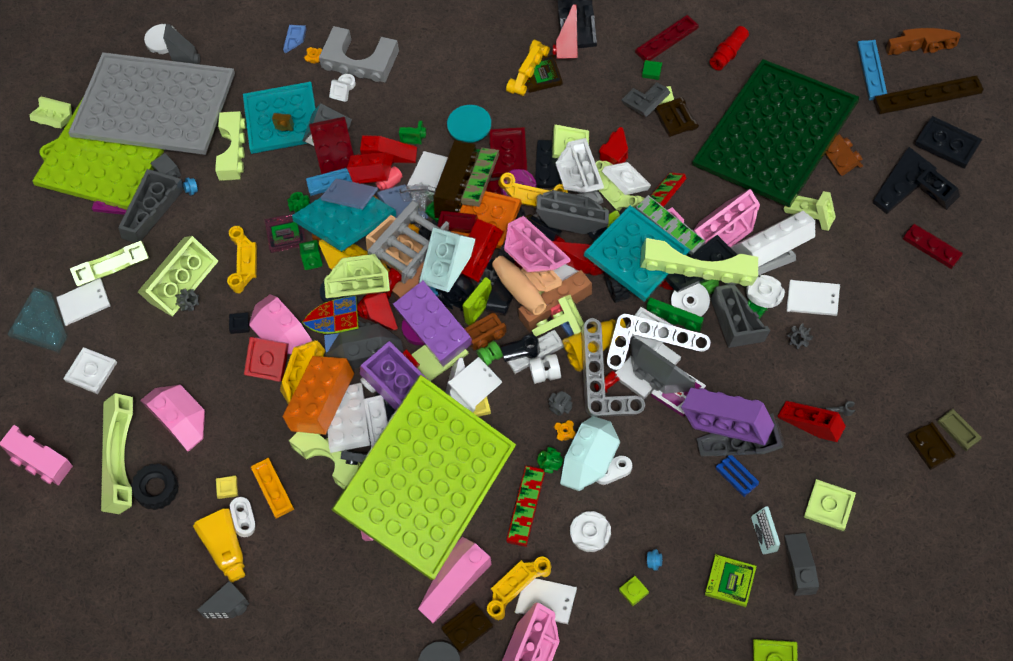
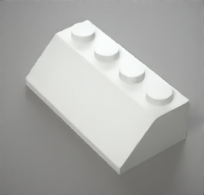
M801 211L731 246V248L737 254L757 256L759 267L814 238L815 220L805 211Z

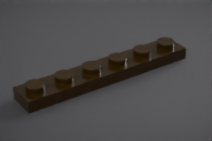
M976 75L878 95L874 97V103L879 114L982 94L984 89Z

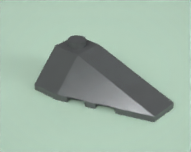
M770 414L774 427L766 445L714 433L697 438L701 456L765 454L783 448L784 441L774 414Z

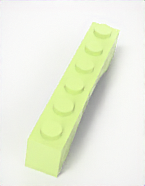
M646 238L641 247L640 268H646L650 271H665L669 274H683L687 277H701L706 280H719L724 283H738L742 286H752L758 278V257L738 254L733 258L723 261H701L681 254L665 241Z
M117 393L113 394L103 403L101 511L121 514L132 506V487L126 476L124 453L126 436L133 415V397Z

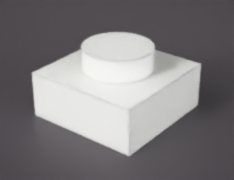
M335 79L332 80L329 97L346 102L348 100L350 84Z

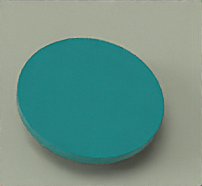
M464 105L456 108L449 115L447 128L454 139L472 143L483 139L489 133L491 117L480 106Z

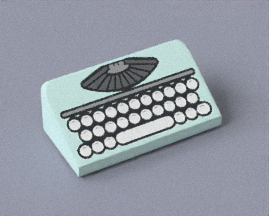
M764 507L751 518L763 554H769L778 551L780 542L769 507Z

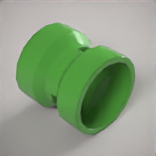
M494 340L488 343L487 347H481L476 350L478 357L487 366L492 364L493 360L503 357L501 349Z

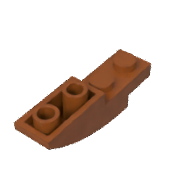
M938 28L903 30L901 37L888 40L886 52L888 55H898L902 52L916 51L920 48L923 53H934L946 48L952 49L957 46L961 35L958 32Z

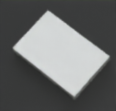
M663 343L656 351L675 365L681 360L678 354ZM631 356L615 372L617 374L615 377L618 376L620 379L619 382L641 398L645 399L653 391L650 383L644 379H639L634 374Z

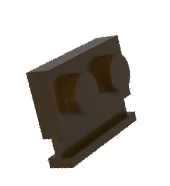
M933 422L907 436L930 470L956 456V453Z
M474 602L441 627V630L459 653H461L491 630L493 624Z

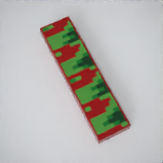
M669 173L650 197L664 207L687 179L685 174Z
M525 466L506 540L507 543L527 547L545 476L544 469Z

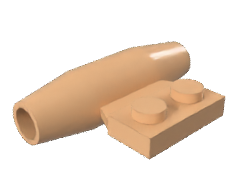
M504 256L497 257L492 263L502 284L521 305L534 315H539L546 309V303L539 292H548L562 286V280L553 270L527 272L524 268L520 269Z

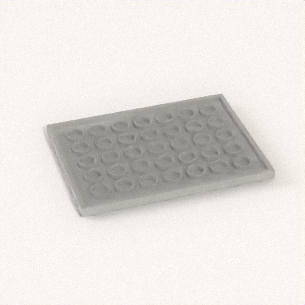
M102 52L68 133L70 137L206 155L219 119V113H221L235 74L234 69Z

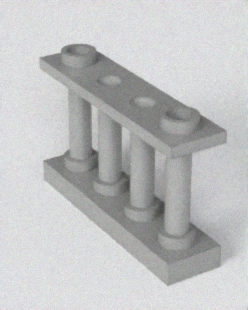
M413 200L368 249V255L375 254L379 260L383 259L402 271L401 282L404 284L408 279H412L415 276L417 269L425 261L430 240L408 228V225L411 222H417L431 232L433 228L449 230V223L447 221L439 228L421 217L418 212L419 204ZM400 234H405L424 247L417 253L398 241L397 238ZM393 246L413 260L406 266L387 254L386 250Z

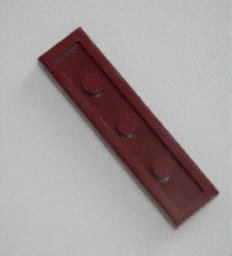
M686 15L635 49V53L644 62L645 60L651 61L697 30L699 25L690 16Z

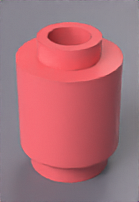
M393 166L390 170L388 181L376 182L377 188L381 191L393 188L403 177L401 171Z

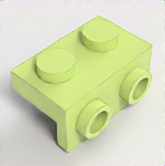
M41 96L38 98L39 107L30 114L31 121L50 125L54 128H62L72 117L71 104Z

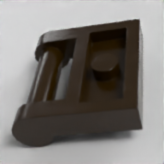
M683 97L660 104L655 108V112L669 137L688 130L693 131L699 127L697 121L692 118L687 109L686 101ZM676 108L680 109L681 113L683 114L686 120V123L682 121Z

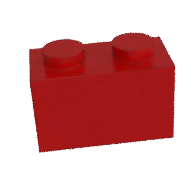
M382 152L350 156L347 169L352 182L388 181L394 155Z

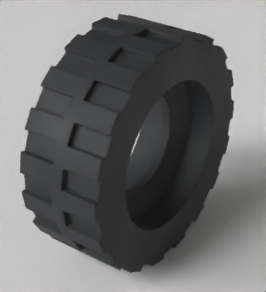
M158 463L142 467L143 469L137 472L136 476L133 477V483H131L132 494L135 499L146 509L157 510L170 505L176 498L179 487L173 472L167 466ZM153 478H160L165 483L163 492L156 496L147 494L146 484Z

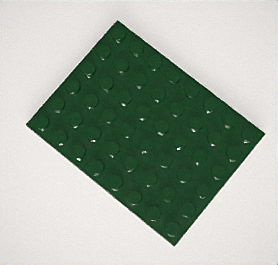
M762 59L700 149L692 164L743 188L751 189V191L791 207L859 102V96Z

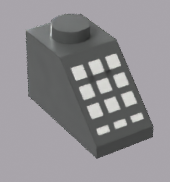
M229 581L197 610L204 618H234L246 611L249 602Z

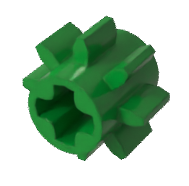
M295 192L287 199L290 212L294 210L296 213L310 204L308 195L304 196L302 192Z
M550 447L547 448V451L542 450L537 460L540 465L539 468L551 474L553 470L558 471L563 462L561 453Z

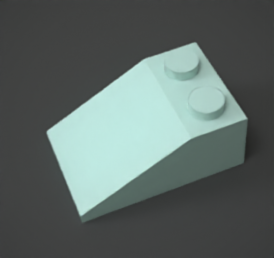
M433 228L419 283L424 281L430 287L449 292L471 258L475 239Z

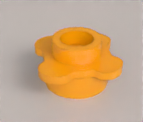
M307 48V55L304 57L305 61L313 64L320 62L319 56L322 49Z
M568 420L566 423L555 424L554 428L557 430V439L559 441L575 437L576 432L573 430L574 423Z

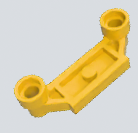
M535 39L532 41L529 54L519 69L517 79L511 78L507 83V92L516 93L521 96L525 95L527 86H525L526 81L529 77L533 76L534 68L540 64L542 56H548L550 47L541 44L540 41Z
M504 173L498 182L499 186L504 189L509 197L521 199L522 205L536 207L537 195L549 192V190L515 183L514 175L511 173ZM559 184L552 189L568 193V190H564L562 184Z
M233 226L229 230V236L237 245V273L231 274L227 282L235 293H241L250 280L256 278L257 245L256 242H251L245 236L240 226Z
M538 557L534 562L524 563L521 560L491 588L493 598L487 606L489 615L496 620H502L505 617L506 605L536 577H547L550 575L551 563L549 559Z

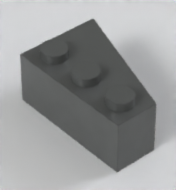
M734 284L716 287L711 301L728 348L764 342L770 329L768 326L763 325L757 312H753L748 306V301Z

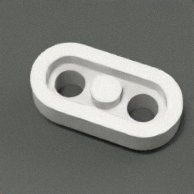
M626 456L613 458L607 474L596 482L606 485L628 476L632 471L631 460ZM624 463L626 466L620 467L619 464Z
M243 497L235 498L230 504V511L236 533L241 537L251 536L255 531V521L250 502ZM238 508L244 509L242 512L237 511ZM243 526L249 527L247 530L242 529Z

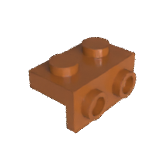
M839 134L831 143L826 154L840 175L843 176L857 165L860 168L863 167L861 163L863 158L857 150L854 152L851 149L853 144L848 137L844 139Z
M491 313L464 328V330L470 335L472 339L470 346L475 351L481 347L485 348L494 339H501L506 333V325L501 323L495 313Z

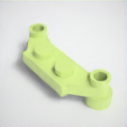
M600 160L595 163L604 188L599 190L616 210L620 211L622 208H628L630 205L636 209V206L645 198L630 196L629 194L625 195L602 172L605 166L613 165L612 163Z

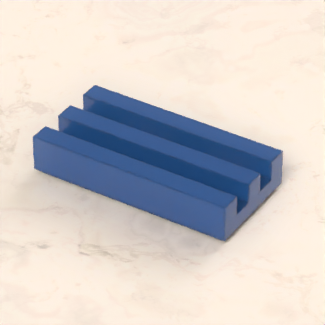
M729 455L721 464L716 466V470L743 497L759 485V481L732 455ZM729 462H731L752 483V485ZM724 466L747 487L746 490L723 468Z

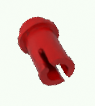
M610 371L604 377L605 394L611 386L620 380L618 376L615 377L617 374L614 371ZM596 383V384L594 385V388H595L596 391L598 392L599 386H598V384Z

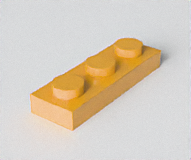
M269 458L251 466L275 518L277 519L294 510Z

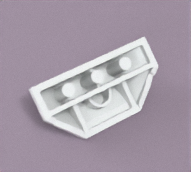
M587 139L568 142L565 150L556 161V167L564 190L587 193L603 189L604 185Z

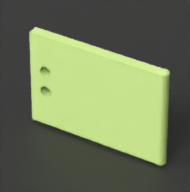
M425 345L411 355L420 364L417 369L431 382V380L453 366L459 358H464L468 355L469 352L465 349L444 367Z

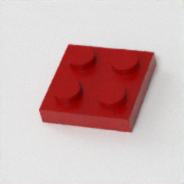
M250 337L244 375L282 382L289 343Z

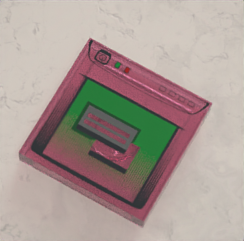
M293 214L265 219L271 253L300 247V243L306 242L304 228L293 221Z

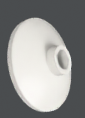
M696 284L678 293L674 290L671 303L674 307L702 316L708 310L710 297L703 285ZM689 296L694 298L693 303L687 302Z

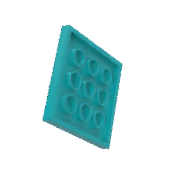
M311 82L243 94L251 154L308 144L302 141L311 115L316 109ZM273 114L291 115L294 123L293 131L275 129L272 120Z
M374 196L363 210L322 201L320 197L293 214L292 219L298 225L342 252L372 232L390 215L395 217L396 209Z
M630 205L585 251L584 256L645 302L669 274L665 271H650L646 268H640L641 247L645 239L665 241L672 248L686 256L689 254L690 249Z

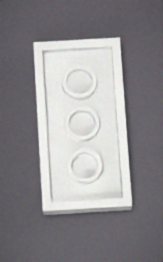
M362 383L348 386L329 426L328 442L330 453L370 446Z

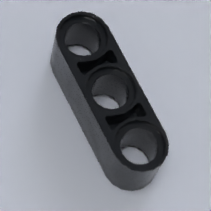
M498 276L489 295L486 311L505 316L513 295L502 284Z

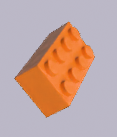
M312 356L282 416L290 431L326 435L354 375L347 358Z

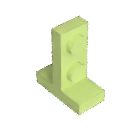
M823 191L819 200L797 196L791 207L784 206L785 213L796 214L805 211L813 219H818L822 230L829 231L836 218L830 192Z
M571 295L558 300L563 311L553 315V320L548 322L545 319L536 324L537 328L532 330L535 336H539L566 322H569L574 334L581 332L584 322Z

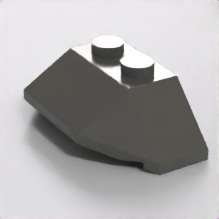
M556 190L542 195L539 194L536 197V212L548 227L587 234L607 227L609 224V210L601 207L589 197Z
M380 324L359 327V329L340 332L327 352L326 357L347 358L351 368L355 369L360 368V365L389 341L401 353H403L401 339Z
M631 337L630 351L633 372L639 379H644L650 383L654 390H660L664 394L689 392L690 388H695L696 380L687 375L675 364L636 337Z

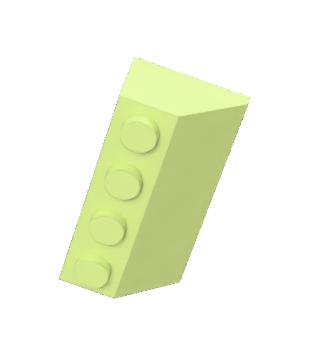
M193 236L184 237L139 289L138 293L150 304L173 316L180 308L178 305H175L177 303L175 295L181 294V289L186 288L187 291L190 289L195 290L217 264L218 260Z

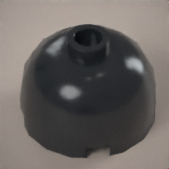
M460 274L449 292L437 288L436 291L438 290V298L444 306L453 309V306L460 308V311H463V304L474 292V285L468 277Z

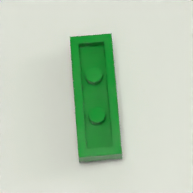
M650 298L647 303V311L666 319L670 324H679L687 330L700 332L703 327L704 317Z

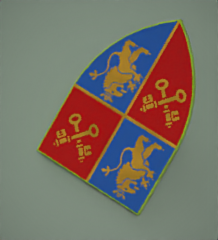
M355 295L323 303L312 310L302 323L310 330L323 334H334L359 329L357 297Z

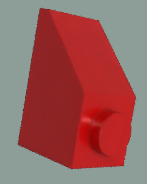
M386 293L361 301V312L363 316H367L368 320L380 324L391 331L398 329Z

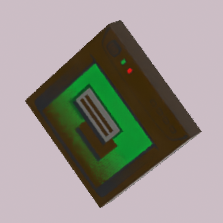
M554 55L542 57L540 64L535 66L533 76L529 77L526 81L529 93L563 85Z

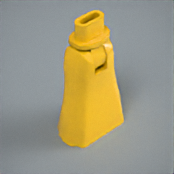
M622 318L620 320V326L622 328H626L625 322ZM614 319L601 322L603 351L609 347L616 321ZM595 326L587 329L590 333L596 332ZM580 332L562 340L564 348L568 352L567 356L570 364L579 372L583 370ZM593 343L588 344V350L595 353L597 351L596 345Z
M221 509L196 521L193 528L218 568L223 571L225 576H228L229 581L232 583L245 577L243 554L230 509Z

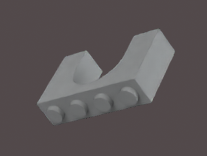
M333 26L319 56L321 68L327 71L333 70L342 74L355 75L358 78L372 79L375 82H386L399 52L397 40L381 37L375 52L370 57L362 60H353L345 55L351 43L350 31Z

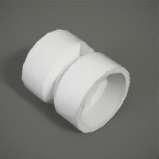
M556 354L547 355L543 360L540 357L529 359L534 384L545 382L546 378L550 381L561 378Z

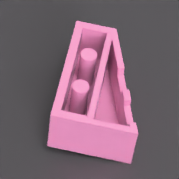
M13 425L0 442V446L11 457L10 461L18 467L21 464L26 467L25 470L34 476L36 473L41 475L40 478L48 484L53 482L59 485L73 467L72 464L48 446H43L34 441L35 438L31 435L29 437L25 436L17 426Z

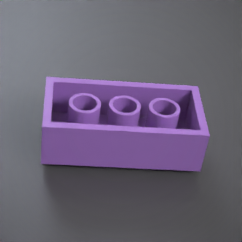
M421 281L393 303L396 311L443 367L471 345L472 339L424 281Z
M390 341L360 365V375L395 410H397L419 375L425 377Z
M690 388L681 406L694 429L752 443L766 445L774 427V423L764 403L759 400L751 401L740 396H728L722 392L714 393L703 388Z

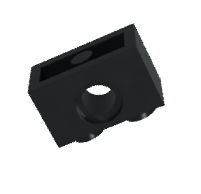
M930 166L917 179L918 187L946 210L960 197L958 187Z

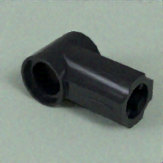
M532 334L524 336L522 340L500 345L505 362L523 357L531 359L540 354L539 340ZM529 345H535L532 348H527Z

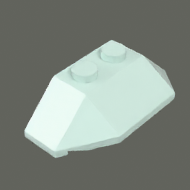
M591 417L581 423L564 459L561 485L580 491L605 476L620 444V440L610 421Z

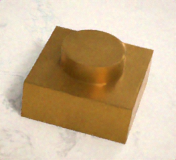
M273 114L272 120L275 129L293 131L294 123L291 115Z

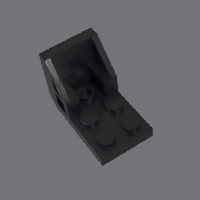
M557 0L560 32L572 6L576 5L577 49L596 47L597 39L592 0Z

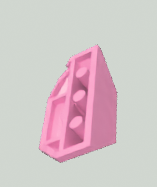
M748 189L726 201L699 221L693 231L705 240V244L718 235L731 247L753 231L760 204L751 189Z
M524 216L508 223L504 250L527 272L551 271L570 262V258Z
M269 294L255 305L249 326L259 338L289 343L287 354H291L294 347L312 341L302 324L278 297Z
M181 385L155 388L140 400L187 451H190L203 440L205 410Z
M538 602L535 603L517 623L502 661H552L559 644L555 612Z

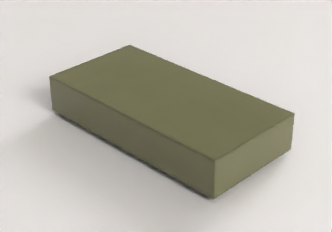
M954 409L941 417L937 422L965 451L982 439Z

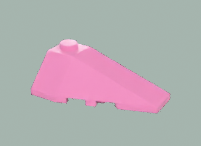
M462 537L454 546L436 578L432 581L418 610L434 623L492 565L490 556L476 543Z

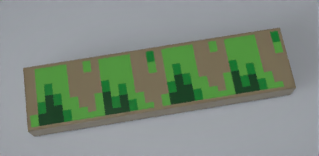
M481 147L461 198L462 204L480 206L497 162L499 150Z

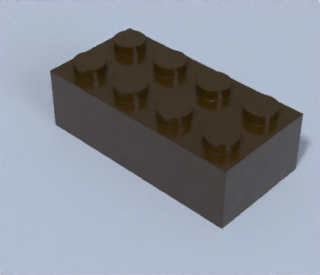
M454 140L433 195L435 218L440 217L441 211L460 212L462 207L461 198L478 157L476 144Z

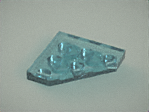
M34 288L9 330L8 336L59 353L68 336L52 294Z

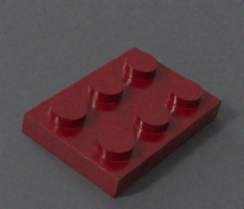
M345 117L309 124L321 174L347 168L350 156L354 154Z
M525 127L490 129V149L499 150V156L491 175L492 178L501 177L504 173L514 169L527 171Z

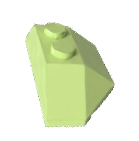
M375 254L342 258L324 279L326 298L390 291L388 271Z

